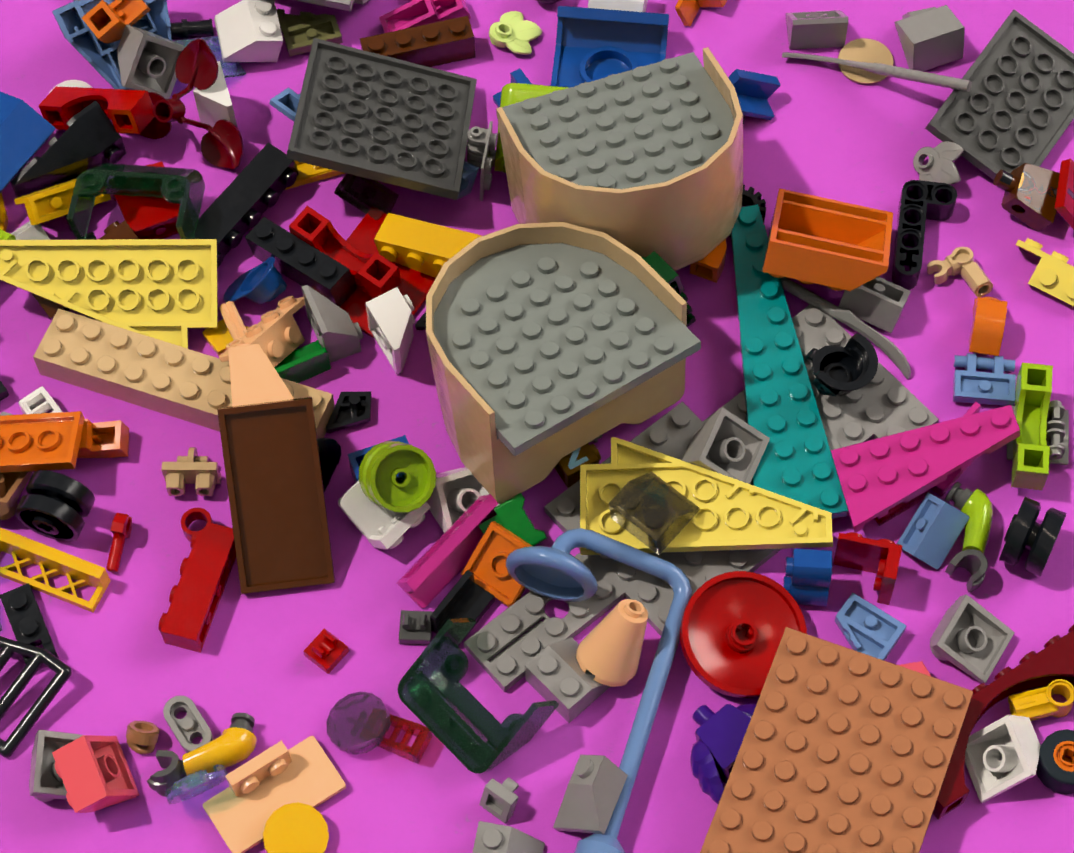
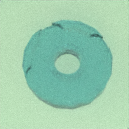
M214 765L213 769L215 772L208 774L206 770H200L175 782L171 786V790L169 788L164 792L168 803L176 804L224 782L226 780L225 775L228 774L224 765Z

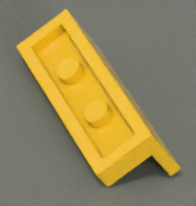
M103 172L88 174L15 198L14 202L15 205L24 203L31 225H38L111 200Z

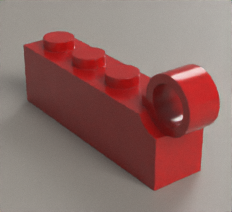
M192 508L186 511L181 518L183 533L191 542L190 547L192 549L189 557H185L182 561L180 581L178 585L172 587L169 597L171 604L168 612L162 614L158 629L165 644L201 653L234 565L236 549L233 528L214 524L209 512L203 508ZM195 520L207 522L202 530L191 531L188 529L189 525Z

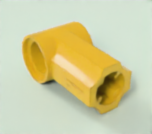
M1056 679L1046 687L1008 696L1011 715L1029 717L1031 721L1049 716L1056 718L1064 717L1071 711L1074 702V687L1067 680ZM1054 694H1060L1064 696L1067 701L1064 703H1059L1053 700L1051 696Z

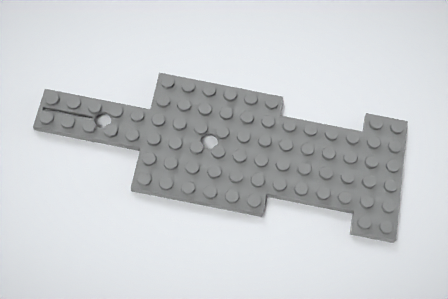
M808 305L792 318L830 451L938 423L939 419L879 362L874 378L866 386L844 394L841 397L839 395H821L812 384L816 378L811 368L812 361L807 360L805 356L813 348L819 350L824 346L830 345L845 347L852 336L831 316L815 308L813 305ZM743 390L722 407L747 423V409ZM682 401L630 442L682 460L691 439L714 413L702 422ZM611 456L601 464L611 463ZM580 480L544 506V512L563 532L580 528ZM781 549L649 554L671 562L680 568L689 579L693 595L705 582L720 574L734 571L754 572ZM579 553L575 557L589 568L597 580L598 588L593 597L581 602L565 601L569 606V612L564 618L560 619L558 617L550 618L545 613L544 608L550 600H553L552 598L529 591L464 642V647L505 692L525 676V665L546 646L570 637L574 638L624 598L637 600L643 604L648 611L647 622L661 636L673 600L674 593L672 587L660 578L606 556L581 555Z

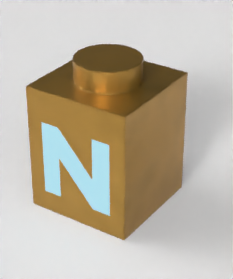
M587 443L561 458L554 468L567 488L580 480V465L599 464L601 455L593 443L590 445Z

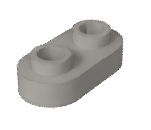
M175 696L167 701L163 709L164 718L186 753L213 740L209 726L190 698ZM179 712L187 713L182 719L176 718ZM195 737L203 738L199 744L192 743Z

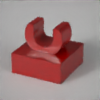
M324 628L303 652L305 657L329 674L349 652L347 645Z

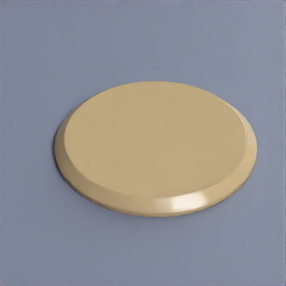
M867 38L850 41L841 49L838 59L881 63L892 66L894 64L893 56L884 44ZM838 64L841 72L847 78L857 83L873 84L887 77L860 68Z

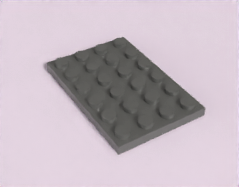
M1013 10L963 76V80L972 82L971 90L966 92L954 89L925 129L942 142L949 141L960 145L964 149L961 156L993 180L1001 169L1011 173L1024 163L1040 167L1074 119V54L1016 10Z

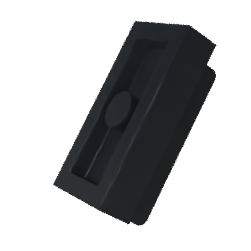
M469 570L465 572L430 616L432 631L456 648L495 602L492 594L474 583V575Z

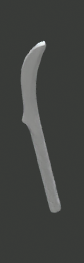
M782 53V58L842 64L879 75L969 92L972 87V82L969 80L881 63L857 62L812 54Z
M787 277L780 278L784 290L866 337L893 361L905 378L909 379L911 377L909 363L899 348L885 336L857 318L851 310L842 309L824 300Z

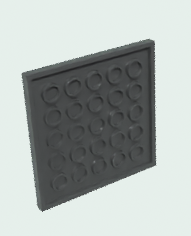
M313 38L286 158L457 200L461 186L468 140L467 134L470 127L477 79Z

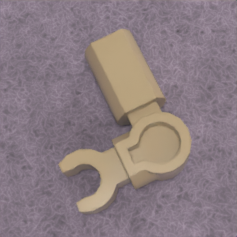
M958 247L953 250L951 255L946 256L945 260H933L927 264V273L929 275L939 272L934 274L935 284H942L948 279V276L959 274L977 297L990 293L993 288L990 279L978 263L974 262L973 251L968 247Z

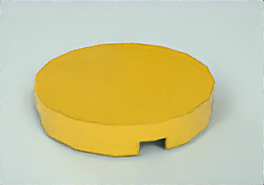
M299 802L285 804L275 810L266 821L263 832L264 848L267 853H324L329 840L328 825L322 814L311 805Z

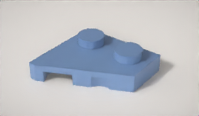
M853 592L835 617L836 624L853 650L881 660L887 658L906 629L905 624Z

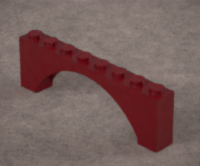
M1074 625L1068 630L1069 633L1062 638L1059 635L1051 638L1044 645L1045 649L1038 653L1031 651L1019 661L1020 665L1014 669L1010 667L1004 668L995 676V681L989 685L981 683L972 690L973 695L933 811L937 819L963 804L970 792L965 785L964 778L965 752L973 727L990 708L1008 696L1025 690L1046 687L1056 679L1067 680L1074 687Z

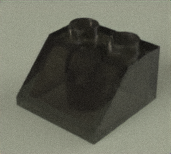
M653 472L629 481L608 504L611 518L658 555L662 553L700 510L697 505Z

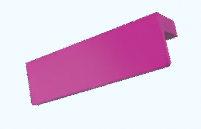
M491 494L480 496L397 582L420 608H425L467 564L484 535L478 525L497 515L494 508L498 505V502H496Z

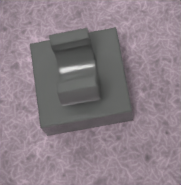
M401 610L399 644L431 645L432 628L430 616L433 612Z

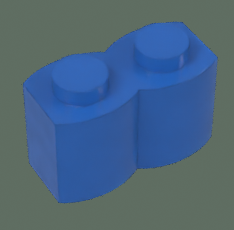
M794 548L792 557H786L783 587L793 596L798 605L827 606L832 576V551Z

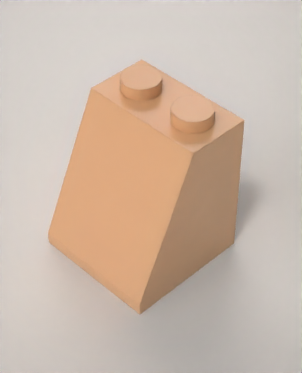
M244 343L237 347H228L232 406L294 399L259 344Z

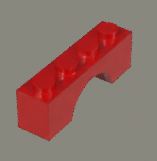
M56 86L38 105L43 118L59 130H67L69 126L66 123L94 101L99 103L107 117L112 120L117 133L140 134L155 117L153 114L154 106L146 90Z
M306 206L289 225L291 234L349 268L356 286L371 297L376 298L401 285L398 266L377 252L367 254L353 247L336 231L330 220L309 206Z

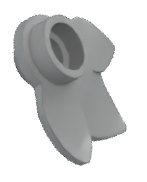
M946 141L941 142L934 148L923 147L918 150L914 156L913 165L919 173V180L949 185L960 182L961 178L953 161L961 156L964 149L956 143ZM928 156V163L923 165L924 159Z

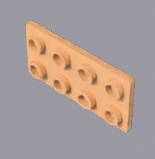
M314 736L306 738L289 750L281 740L225 775L229 787L204 802L203 808L231 853H245L263 841L266 821L275 810L285 804L297 802L316 808L346 788V784Z

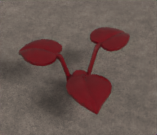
M201 38L193 40L180 53L175 66L176 78L181 83L188 84V86L179 93L173 94L172 99H165L156 92H148L154 106L153 114L155 117L139 135L150 139L164 138L171 131V122L174 121L206 129L208 133L201 140V152L204 158L214 166L236 169L240 165L243 156V140L238 128L225 119L218 120L212 128L208 124L184 117L186 108L180 98L189 93L193 86L199 90L210 88L218 77V63L207 43Z

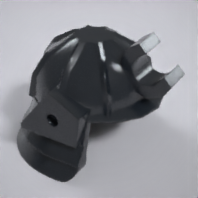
M858 333L849 339L845 347L830 345L824 346L819 350L813 348L805 356L807 360L812 361L811 368L816 376L812 384L821 395H839L841 397L844 394L858 390L871 382L878 368V357L873 345L863 335Z

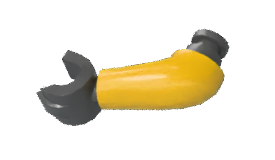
M246 713L233 714L231 718L232 724L222 732L221 736L195 750L183 754L182 760L173 751L157 750L156 758L161 768L166 769L150 776L147 780L149 787L161 796H174L185 788L188 782L187 777L188 779H193L247 759L255 749L257 737L252 733L255 719Z

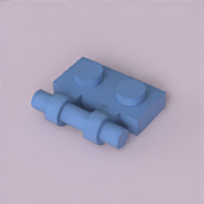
M967 353L966 356H954L953 366L965 368V370H955L953 402H978L979 404L1014 406L1016 375L1004 374V371L1014 372L1015 360L1004 359L1003 356L983 358L971 353ZM976 369L992 370V373L978 372Z

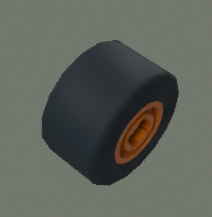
M1069 729L1055 731L1047 736L1040 746L1036 770L1037 776L1044 786L1057 793H1074V731Z

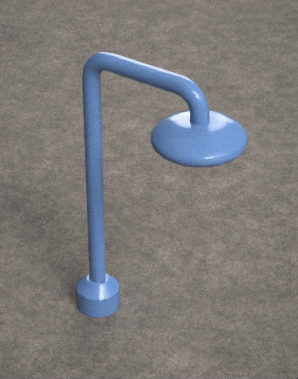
M577 528L568 530L557 537L552 547L529 546L514 550L506 559L508 573L520 585L542 596L567 602L588 600L596 594L598 588L597 580L586 565L569 554L572 549L582 547L660 578L669 583L674 593L619 766L628 775L605 834H592L579 840L574 852L625 853L617 837L678 647L682 615L688 601L692 597V588L684 572L671 562L595 531Z

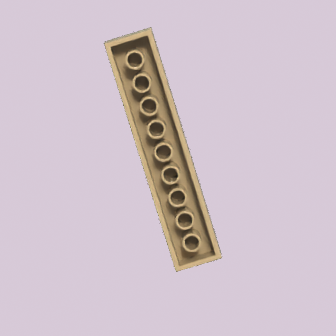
M59 308L33 356L40 375L213 430L220 431L217 409L232 406L229 361L221 362L219 358ZM281 378L294 399L312 397L317 439L324 438L326 426L335 407L333 394Z

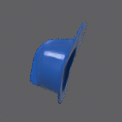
M273 256L269 257L262 264L239 276L228 287L223 299L226 302H233L245 297L257 304H264L277 298L286 290L287 284L279 271L274 267L275 258Z

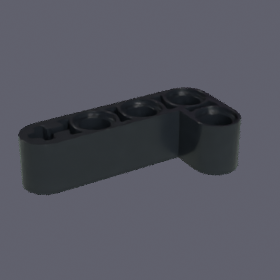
M910 180L903 185L898 207L892 282L908 290L917 285L922 266L926 219L944 221L952 216L957 199V191L953 186L946 183ZM904 265L909 266V271H905Z

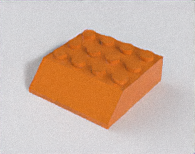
M779 188L762 272L769 273V275L775 278L787 277L796 279L803 284L815 283L824 285L835 291H852L887 272L893 213Z

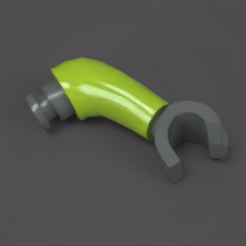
M956 482L945 500L947 502L954 501V507L968 515L969 520L965 525L962 551L953 557L945 572L951 576L958 567L965 568L972 575L966 584L968 592H973L981 586L988 568V561L984 552L990 534L993 508L988 496L977 488L974 492L968 488L963 490L960 488L962 484Z

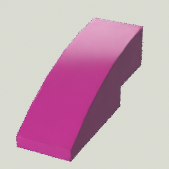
M412 0L379 17L384 33L467 15L471 19L464 0Z

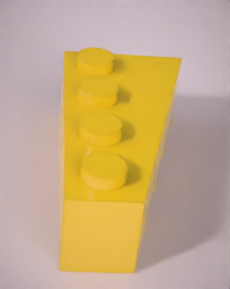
M388 212L374 241L379 254L389 261L436 278L446 261L482 235Z

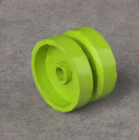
M385 441L373 446L364 455L359 466V483L363 493L371 502L394 512H410L420 508L431 497L436 483V471L432 460L423 450L400 441Z

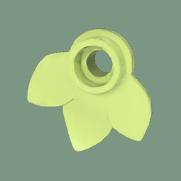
M518 11L504 13L499 22L493 23L489 29V37L493 45L500 48L508 47L513 53L522 55L532 53L529 42L542 34L541 28L536 23L524 20L523 14Z

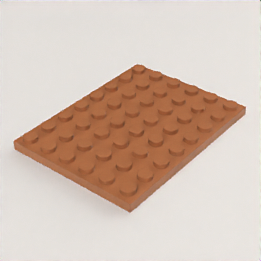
M786 627L700 853H919L973 691Z

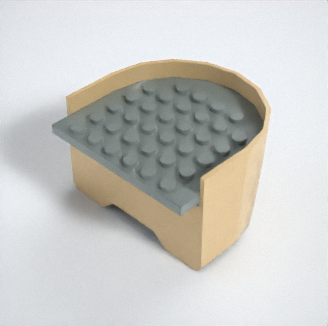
M708 47L703 48L704 67L695 53L691 52L650 65L636 67L633 70L619 74H612L595 81L584 82L567 89L556 90L550 94L529 98L505 107L496 108L511 207L518 223L565 222L604 232L641 257H647L655 251L674 271L702 260L731 234L742 207L743 113L735 87Z
M565 222L516 224L476 238L443 264L426 295V335L446 431L461 462L499 504L545 480L561 458L621 423L640 424L679 401L685 391L686 357L701 349V341L687 328V302L640 255L607 233Z

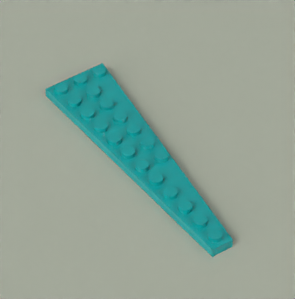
M759 205L741 207L731 232L736 280L735 288L740 327L746 416L749 425L770 438L752 478L753 485L831 512L832 519L845 517L848 513L847 505L781 280L769 275V273L762 272L768 236Z

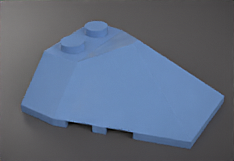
M76 0L52 11L64 38L114 89L134 90L121 84L117 56L120 40L113 43H103L82 19L86 13L102 0ZM104 0V1L107 2L108 4H111L114 0ZM143 0L151 10L136 22L133 27L149 31L172 41L167 0Z

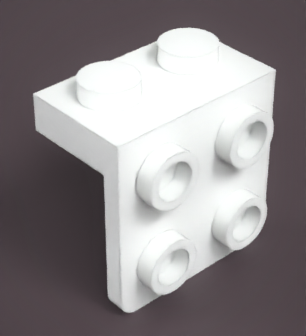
M359 480L338 500L339 507L374 548L387 550L399 545L404 539L403 534L410 527L418 526L425 519L424 514L431 508L425 502L420 508L410 512L391 511L371 502L363 493Z

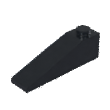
M92 102L74 115L66 123L69 128L59 139L53 137L48 142L50 147L42 157H34L10 182L16 198L88 174L97 173L106 169L111 164L117 163L126 154L122 137L116 132L114 125L98 102Z

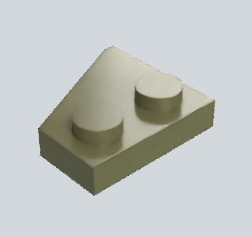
M276 9L281 32L290 57L310 52L313 38L337 44L343 43L335 15H315L311 12L302 11L300 15L285 14L284 9Z

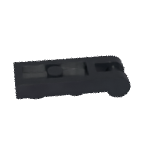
M29 583L1 594L0 599L16 640L32 646L43 644V649L59 658ZM23 656L25 664L29 662L30 657Z

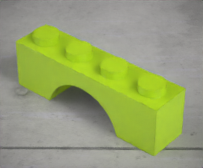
M1022 363L1016 379L1014 415L1020 428V436L1013 440L1011 487L1043 490L1049 475L1050 446H1047L1046 430L1052 393L1053 366Z

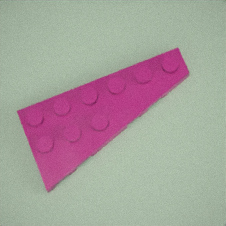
M1007 405L831 450L854 533L863 529L864 524L874 518L880 519L887 515L888 510L901 502L907 503L945 481L947 475L959 468L961 471L971 465V461L981 455L990 454L1020 436V428L1012 406Z

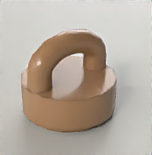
M133 721L129 723L126 731L128 746L139 754L146 755L152 753L158 742L159 728L147 721Z

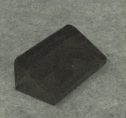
M348 173L334 192L365 214L368 213L375 220L380 219L384 213H391L399 196L376 180Z

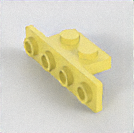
M1027 238L1025 242L1018 239L1015 244L1017 247L1041 258L1028 284L1074 307V266L1067 263L1069 258L1056 251H1053L1051 255L1041 251L1043 245L1032 239Z

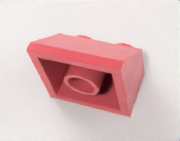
M83 735L52 752L55 760V770L59 777L62 778L67 791V801L75 813L94 812L139 796L117 736Z

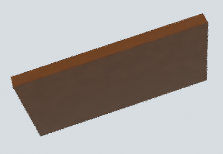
M312 397L218 408L241 594L335 583Z

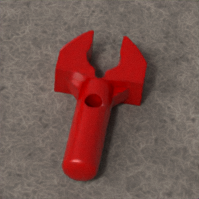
M116 513L112 521L110 531L113 533V539L106 566L109 572L118 571L125 538L130 539L132 517H129L128 514Z

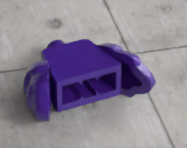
M726 704L716 713L707 705H702L693 714V720L700 727L695 732L697 742L693 744L691 750V770L694 777L698 779L702 791L709 795L717 804H719L724 791L722 780L727 783L756 704H743L737 708L731 704Z

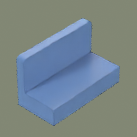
M928 492L897 544L902 545V549L935 569H939L968 522L969 516Z

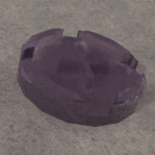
M356 692L348 694L340 699L330 710L326 721L327 734L339 750L353 755L367 753L379 746L383 741V735L390 727V713L383 701L372 693Z

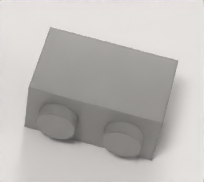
M878 276L852 291L845 290L838 307L851 310L857 318L892 333L911 291Z

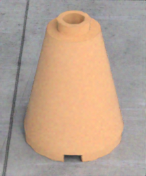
M632 599L620 601L580 642L576 653L577 662L584 673L588 670L595 675L594 681L610 687L626 685L636 675L648 620V611L641 602Z

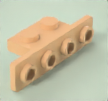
M287 296L277 303L278 307L275 310L266 312L261 316V321L258 324L243 331L244 336L226 345L227 350L219 356L220 361H229L228 347H237L244 343L259 344L275 368L305 341L293 317V314L305 305L304 297L294 298V296Z

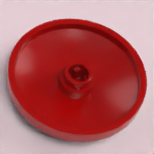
M734 571L711 578L692 595L682 615L680 643L688 665L704 684L727 696L755 698L761 694L785 628L788 627L807 634V628L799 605L782 585L758 573Z

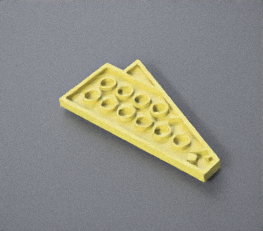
M217 239L0 240L1 281L85 316L187 349L188 329H218Z
M611 437V463L580 465V528L595 531L646 553L833 547L831 512L617 437ZM580 547L581 555H601Z

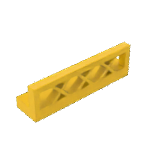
M0 527V553L3 551L12 555L15 562L0 567L1 577L22 585L29 583L32 589L94 613L111 582L105 568ZM36 564L40 566L42 574L28 578L23 576L21 568ZM60 574L67 576L68 585L57 589L50 586L49 578ZM86 585L96 588L90 601L79 598L75 589Z

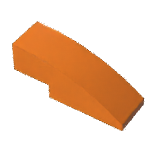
M89 419L84 420L77 458L128 457L129 428L121 420L92 423Z

